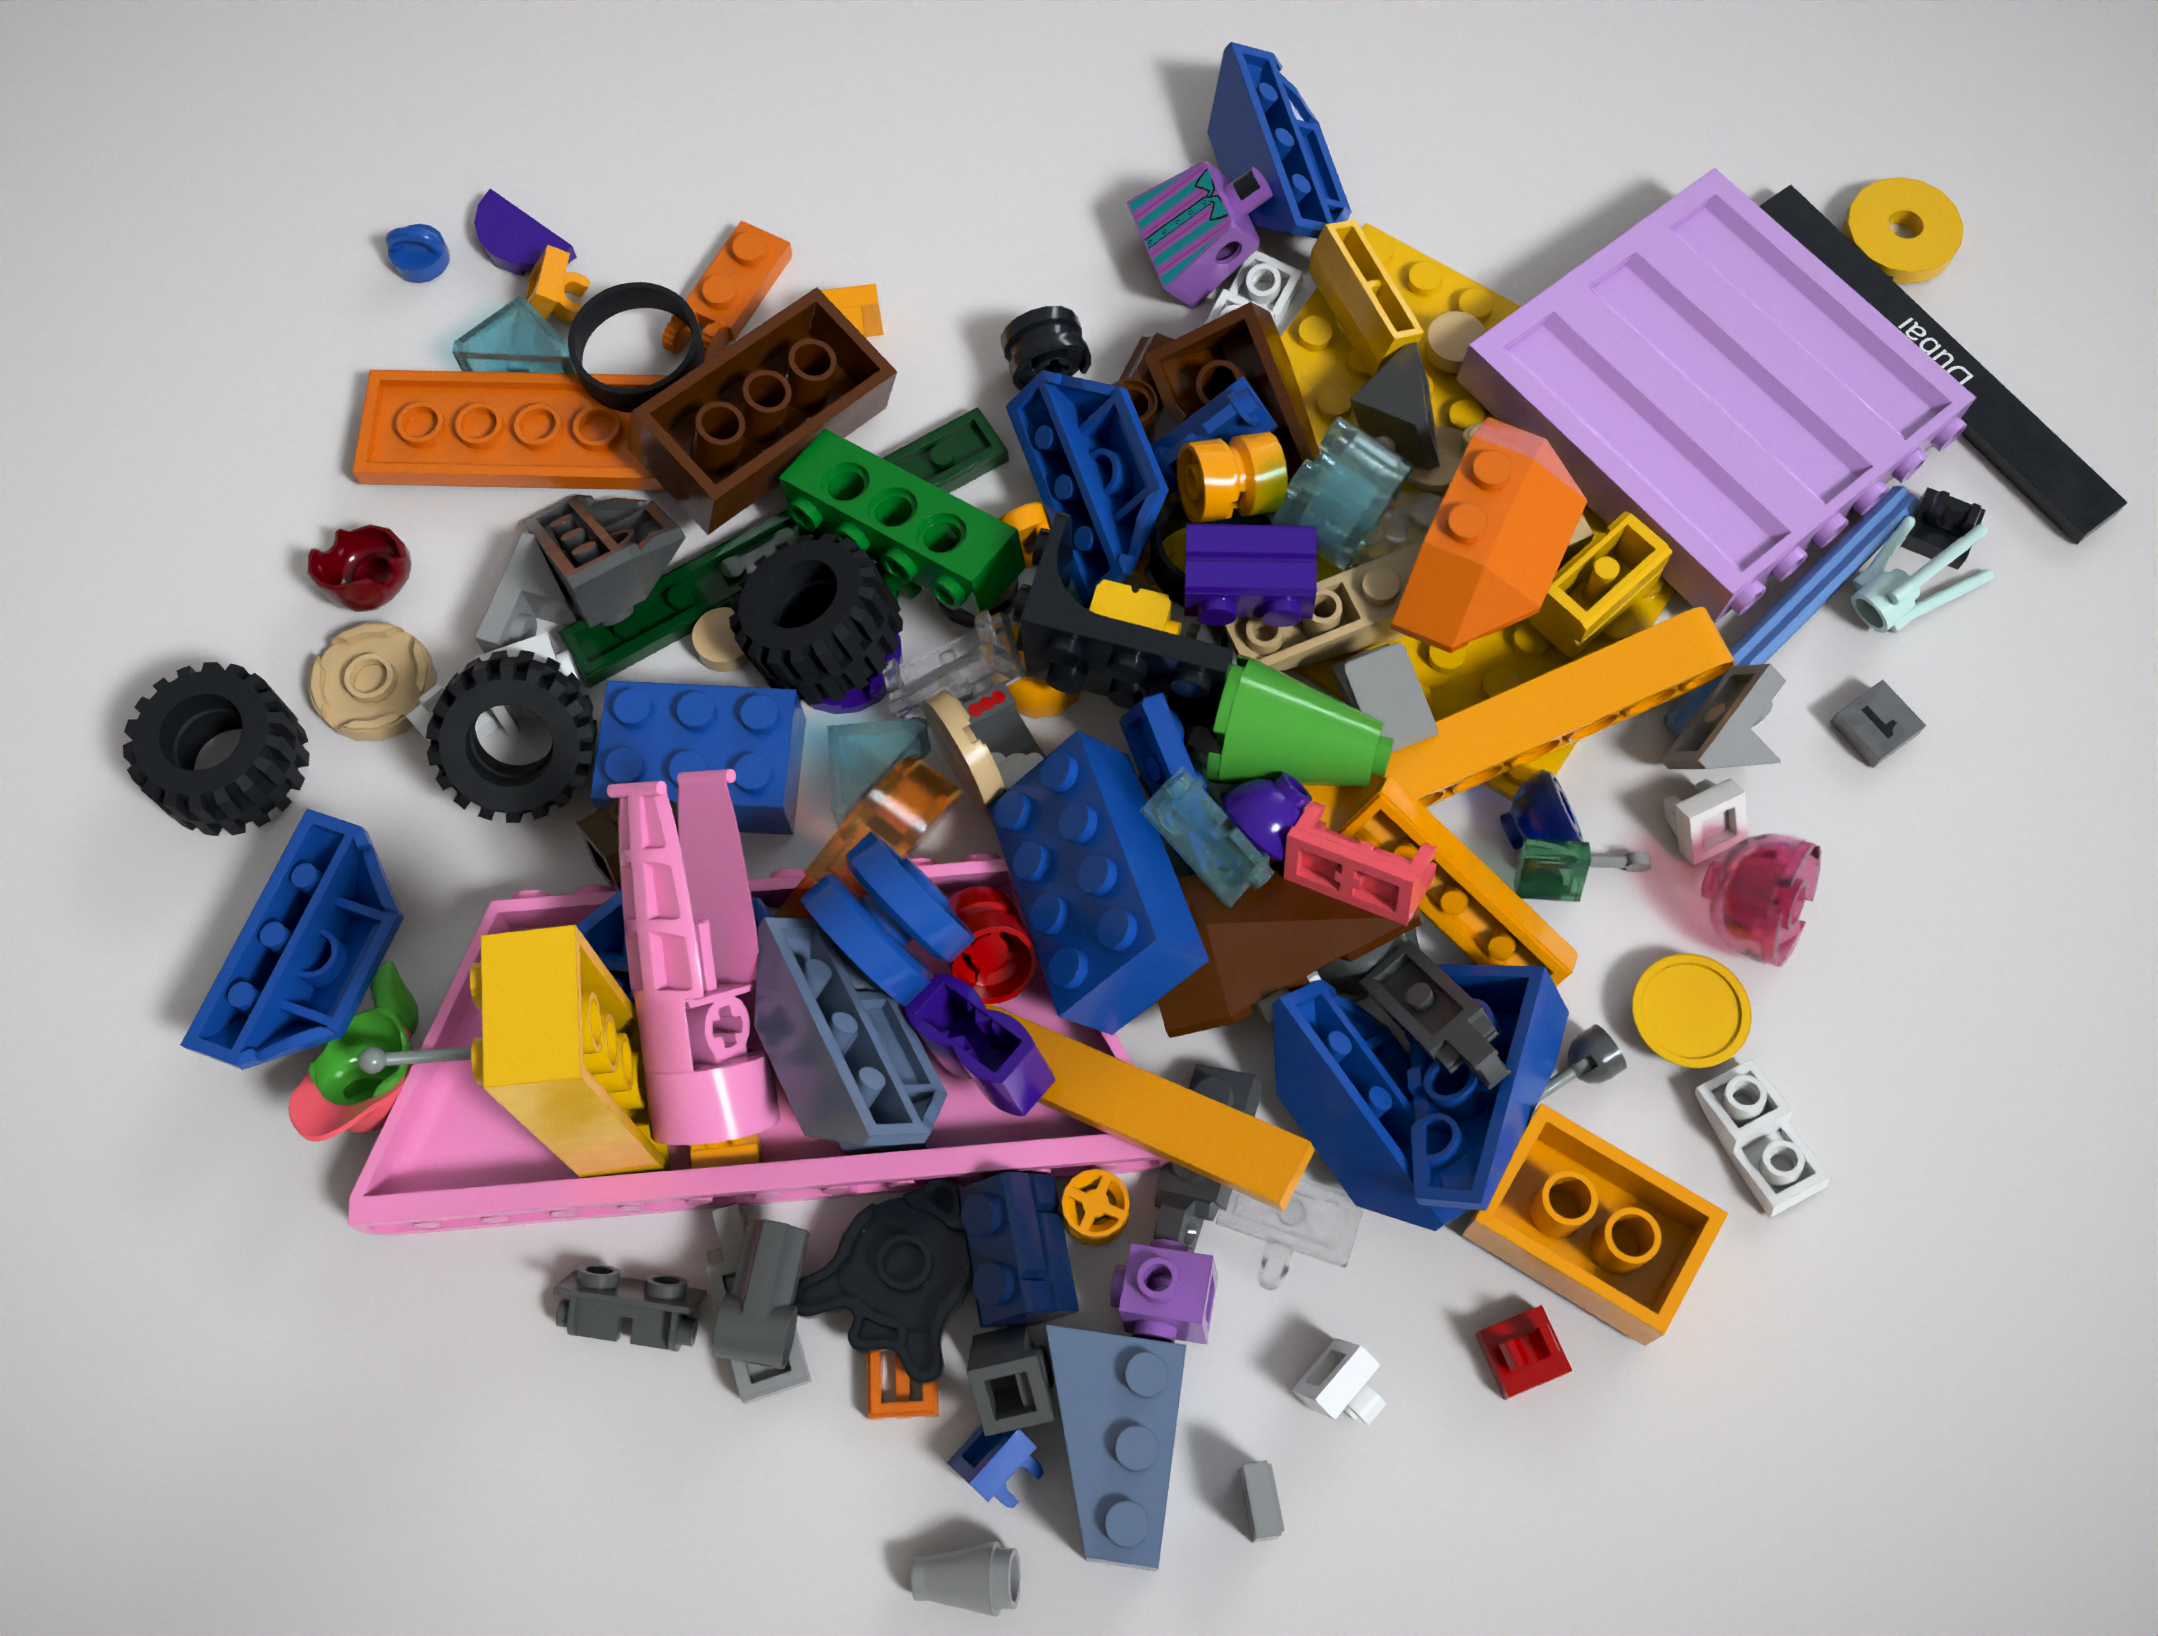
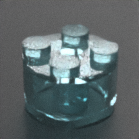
M1339 416L1320 443L1319 449L1322 452L1314 463L1306 459L1292 478L1286 489L1289 495L1278 509L1272 523L1274 525L1316 526L1317 555L1345 571L1346 567L1348 568L1354 562L1383 521V515L1391 502H1395L1409 480L1415 465L1356 425L1349 423Z

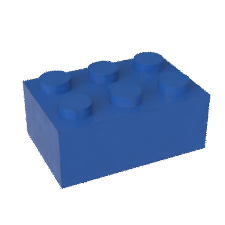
M607 680L590 794L592 803L599 810L616 799L610 798L607 794V787L610 784L663 781L667 786L669 800H672L677 805V776L680 772L733 769L736 773V779L733 783H727L739 832L793 835L806 718L797 690Z

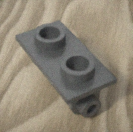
M600 1264L583 1265L578 1268V1271L574 1270L553 1288V1294L570 1297V1299L562 1298L556 1312V1325L567 1327L568 1335L617 1342L621 1335L623 1317L633 1318L630 1344L678 1352L681 1345L692 1347L695 1343L698 1319L689 1318L687 1315L705 1299L707 1290L687 1287L686 1279L674 1275H650L643 1281L620 1277V1270L612 1266Z

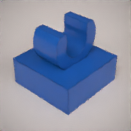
M982 1424L947 1462L987 1502L994 1496L1001 1504L1009 1508H1014L1019 1501L1007 1490L1006 1482L1018 1468H1024L1037 1480L1044 1474L1041 1464L1031 1456L1037 1446L1020 1429L985 1437Z

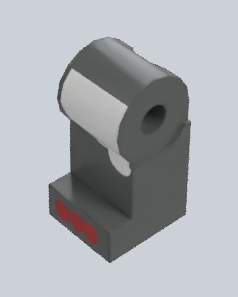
M1004 681L961 704L970 716L969 722L971 724L968 726L977 740L980 738L982 744L985 743L994 759L1005 786L1004 793L1046 757L1018 713L1016 702Z

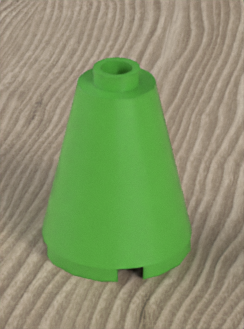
M1239 654L1237 656V665L1232 664L1213 728V732L1217 733V743L1222 744L1219 754L1209 752L1206 777L1208 781L1218 784H1242L1255 779L1276 780L1283 772H1286L1303 786L1369 787L1373 774L1385 777L1394 739L1382 736L1384 722L1252 657Z

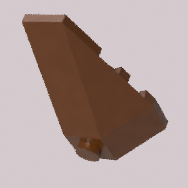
M1284 870L1202 872L1177 878L1209 961L1158 1000L1165 1030L1169 1038L1234 1024L1254 1013L1251 1007L1252 1004L1284 987L1290 993L1310 984L1307 975L1340 958L1351 962L1422 925L1419 905L1408 925L1404 926L1283 879Z

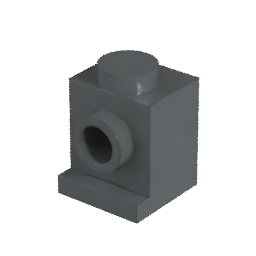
M1027 1323L973 1335L967 1375L985 1437L1055 1421V1412L1048 1391L1049 1388H1053V1377L1048 1354L1044 1345L1035 1347L1031 1340Z

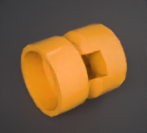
M1271 432L1232 437L1228 445L1221 438L1182 444L1177 458V484L1182 507L1188 519L1192 523L1229 519L1232 517L1234 508L1242 516L1280 511L1285 504L1287 496L1288 475L1283 450L1276 436Z

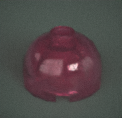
M1768 833L1747 837L1731 848L1723 863L1715 860L1710 863L1703 879L1701 896L1711 900L1710 920L1718 937L1733 952L1762 964L1768 963L1781 967L1786 963L1806 923L1805 921L1798 920L1805 900L1813 902L1821 868L1822 851L1820 846L1796 836Z

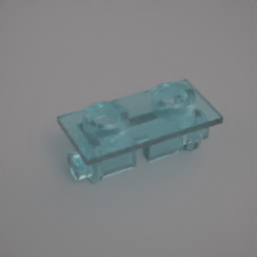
M1180 766L1139 810L1227 908H1231L1250 885L1253 889H1257L1272 877L1274 870L1269 866L1271 857L1265 851L1260 853L1237 827H1233L1227 819L1228 816L1202 788L1204 782L1200 777L1193 778L1183 766Z

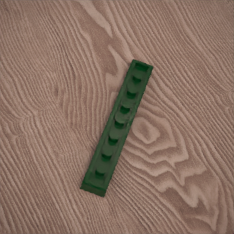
M977 407L882 459L951 493L1008 462L1009 455L1008 449ZM786 509L661 576L647 599L634 605V612L623 621L611 626H601L599 623L589 628L585 621L581 619L558 631V634L567 650L570 651L589 688L691 634L698 619L706 612L721 607L731 608L733 595L742 592L739 582L745 573L752 574L757 568L754 563L763 555L768 558L777 552L776 546L786 541L792 545L798 542L800 536L813 534L815 539L818 540L824 533L817 529L813 532L805 530L791 518Z

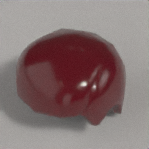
M369 524L351 531L338 529L335 532L333 546L325 552L315 548L311 549L308 554L307 574L335 605L354 612H367L377 610L389 603L400 592L409 579L412 563L408 548L391 529Z

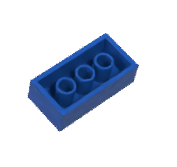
M1077 730L988 806L1058 1017L1113 1035L1209 961L1128 754Z

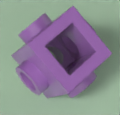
M1167 1239L1152 1240L1150 1246L1131 1243L1127 1266L1116 1265L1110 1292L1111 1307L1119 1308L1118 1312L1125 1332L1133 1333V1337L1170 1343H1175V1340L1207 1345L1218 1282L1214 1256L1193 1253L1187 1245Z

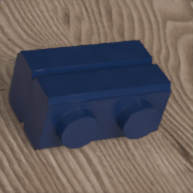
M1005 1172L959 1188L957 1194L961 1211V1223L965 1234L980 1328L1012 1327L1025 1323L1030 1327L1077 1313L1079 1307L1061 1213H1058L1057 1208L1059 1200L1054 1175H1029V1173Z

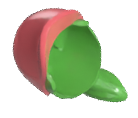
M392 961L384 962L371 981L370 989L375 1007L354 1015L344 1037L325 1044L321 1054L310 1062L308 1073L290 1097L288 1107L290 1121L296 1131L306 1140L312 1142L324 1141L345 1130L353 1133H370L380 1130L385 1124L413 1064L385 1066L382 1071L376 1074H368L359 1067L358 1057L368 1047H378L384 1053L413 1050L410 1039L418 1026V1007L413 995L404 984Z

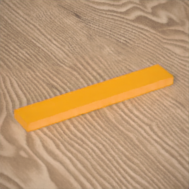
M984 1004L987 1009L1003 1012L1020 1022L1029 1032L1051 1068L1056 1080L1037 1101L1038 1103L1284 1212L1315 1151L1311 1141L992 1004Z

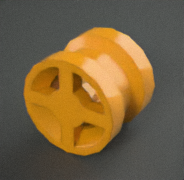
M1093 1169L1083 1171L1070 1180L1064 1189L1061 1201L1064 1225L1070 1235L1081 1244L1093 1247L1108 1245L1118 1239L1126 1229L1130 1215L1128 1190L1121 1179L1111 1172ZM1104 1215L1111 1217V1219L1104 1217L1101 1220H1095V1218H1101Z

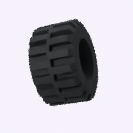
M824 533L816 540L813 534L800 536L798 542L792 545L786 541L776 546L777 552L768 558L763 555L754 563L757 568L752 574L745 573L739 582L742 592L733 595L730 607L735 613L729 617L730 628L735 634V641L771 688L796 689L799 699L804 698L809 705L822 704L824 698L829 696L833 702L846 698V691L854 687L859 692L870 684L867 678L874 672L879 675L888 666L885 657L889 654H895L900 642L895 635L903 631V619L898 613L901 608L897 599L865 550H860L857 543L848 538L840 541L836 534Z
M507 650L492 652L488 660L482 661L478 657L469 662L464 671L460 674L456 673L446 685L432 711V718L427 725L426 739L431 740V745L426 753L429 765H438L439 772L436 781L443 791L451 786L457 791L453 801L464 810L472 802L481 807L478 817L492 821L495 812L506 813V823H521L523 813L531 812L534 820L548 816L550 806L556 804L559 808L563 807L571 800L573 790L575 788L580 789L584 783L588 768L592 762L597 736V720H593L592 717L594 706L589 694L583 696L580 692L581 682L572 672L567 677L558 671L561 663L550 657L547 658L546 663L533 660L535 652L520 650L518 657H508ZM516 705L526 708L538 715L548 727L552 737L551 749L543 758L530 764L511 765L503 763L489 755L480 744L475 730L476 721L480 714L496 706Z
M204 662L200 672H195L189 665L176 670L177 679L168 682L163 677L155 683L153 687L157 692L150 699L143 696L134 707L140 715L138 719H128L124 731L133 740L123 745V757L132 765L127 771L132 780L141 787L142 792L180 825L191 831L197 827L205 835L219 836L222 828L231 835L246 833V823L253 821L258 827H261L271 821L267 813L276 806L282 812L289 806L292 801L286 795L290 789L300 790L305 780V777L298 771V768L309 766L310 753L303 746V744L308 742V738L303 727L297 722L299 719L263 678L256 673L250 675L244 667L232 663L224 670L218 662ZM242 729L240 741L229 757L211 768L194 770L197 756L206 743L223 732Z

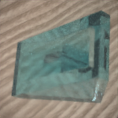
M522 294L455 340L452 353L461 371L576 373L569 355L568 343Z
M919 719L827 726L831 810L839 833L847 839L860 828L931 751L927 726Z

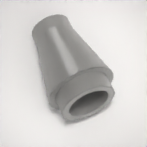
M997 1540L935 1555H916L911 1570L913 1599L915 1601H932L995 1617L999 1615L1001 1609H1015L1019 1600L1021 1578L1018 1551L1016 1548H1002Z

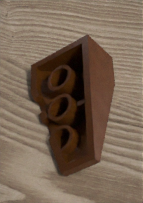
M1249 302L1144 354L1165 410L1178 425L1244 376L1278 425L1271 433L1278 439L1286 461L1288 487L1285 504L1280 511L1270 513L1281 525L1316 526L1317 540L1344 528L1291 362L1269 311Z

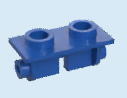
M1242 376L1154 443L1151 448L1164 479L1167 480L1180 499L1177 484V458L1182 444L1221 438L1228 445L1232 437L1272 432L1278 425L1246 378Z

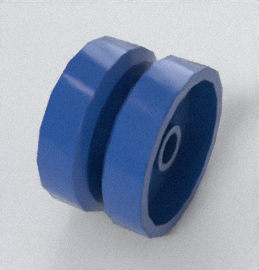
M871 830L845 855L848 869L868 892L864 897L840 876L826 873L800 900L806 910L840 949L882 990L906 1007L931 983L928 966L909 944L913 939L937 960L951 963L976 938L964 922L948 906L950 901L943 892L908 857L902 859L883 839Z

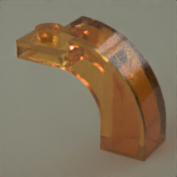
M915 753L908 756L870 792L805 870L804 873L806 875L774 915V918L814 919L800 899L826 873L840 876L864 897L868 892L848 869L845 855L872 830L902 859L909 857L920 845L928 840L964 792Z

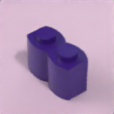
M936 973L931 979V983L905 1008L910 1023L937 1061L950 1072L960 1077L973 1079L985 1098L995 1107L1006 1113L1025 1116L1056 1080L1051 1068L1025 1027L1016 1019L1003 1012L987 1009L976 991L959 978Z

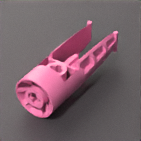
M733 769L689 771L678 774V833L665 782L610 784L607 787L608 796L610 798H618L619 861L630 988L632 997L635 999L643 1060L642 1075L650 1136L654 1142L666 1145H697L738 1139L763 1132L775 1126L780 1120L774 1068L754 1027L757 955L759 953L758 934L740 834L727 783H733L736 779V773Z

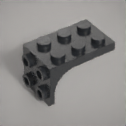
M1057 511L1051 530L1041 528L1038 533L1032 556V565L1038 568L1032 586L1027 584L1021 585L1014 606L1013 621L1021 623L1016 641V649L1024 652L1026 676L1044 680L1052 688L1064 693L1078 694L1083 690L1106 696L1112 703L1125 709H1131L1142 699L1163 692L1169 709L1178 715L1181 723L1191 726H1202L1206 723L1215 724L1223 689L1232 666L1234 649L1102 616L1081 606L1067 592L1074 567L1071 514Z

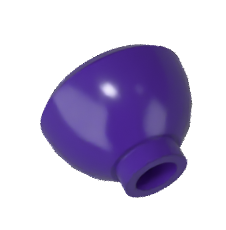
M1283 772L1276 780L1255 779L1232 788L1222 798L1223 811L1233 827L1254 848L1274 861L1285 862L1287 834L1291 827L1296 825L1305 807L1312 801V797L1300 782L1288 773Z

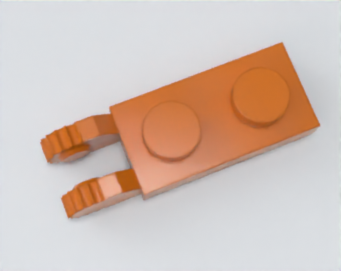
M742 220L685 300L693 310L698 326L705 328L701 335L705 349L704 362L724 350L730 340L735 341L791 260L792 249L790 242ZM673 315L671 321L667 323V327L664 328L665 331L662 334L663 339L661 341L663 342L662 346L664 349L678 354L679 351L682 352V349L685 348L686 343H689L691 340L692 331L685 322Z

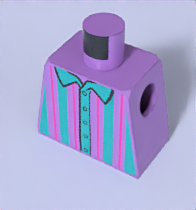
M1200 162L1132 198L1127 204L1163 289L1194 308L1258 249L1260 239L1249 213L1270 199L1273 194L1268 182L1255 167L1250 168L1232 181L1209 162Z

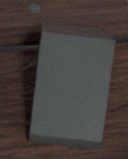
M1417 342L1404 345L1350 401L1365 444L1430 469L1440 466L1431 393Z

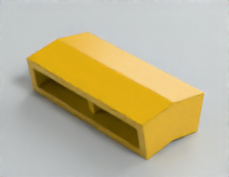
M1354 219L1325 224L1311 251L1309 273L1372 378L1404 345L1413 342L1418 344L1424 335V331L1357 221Z

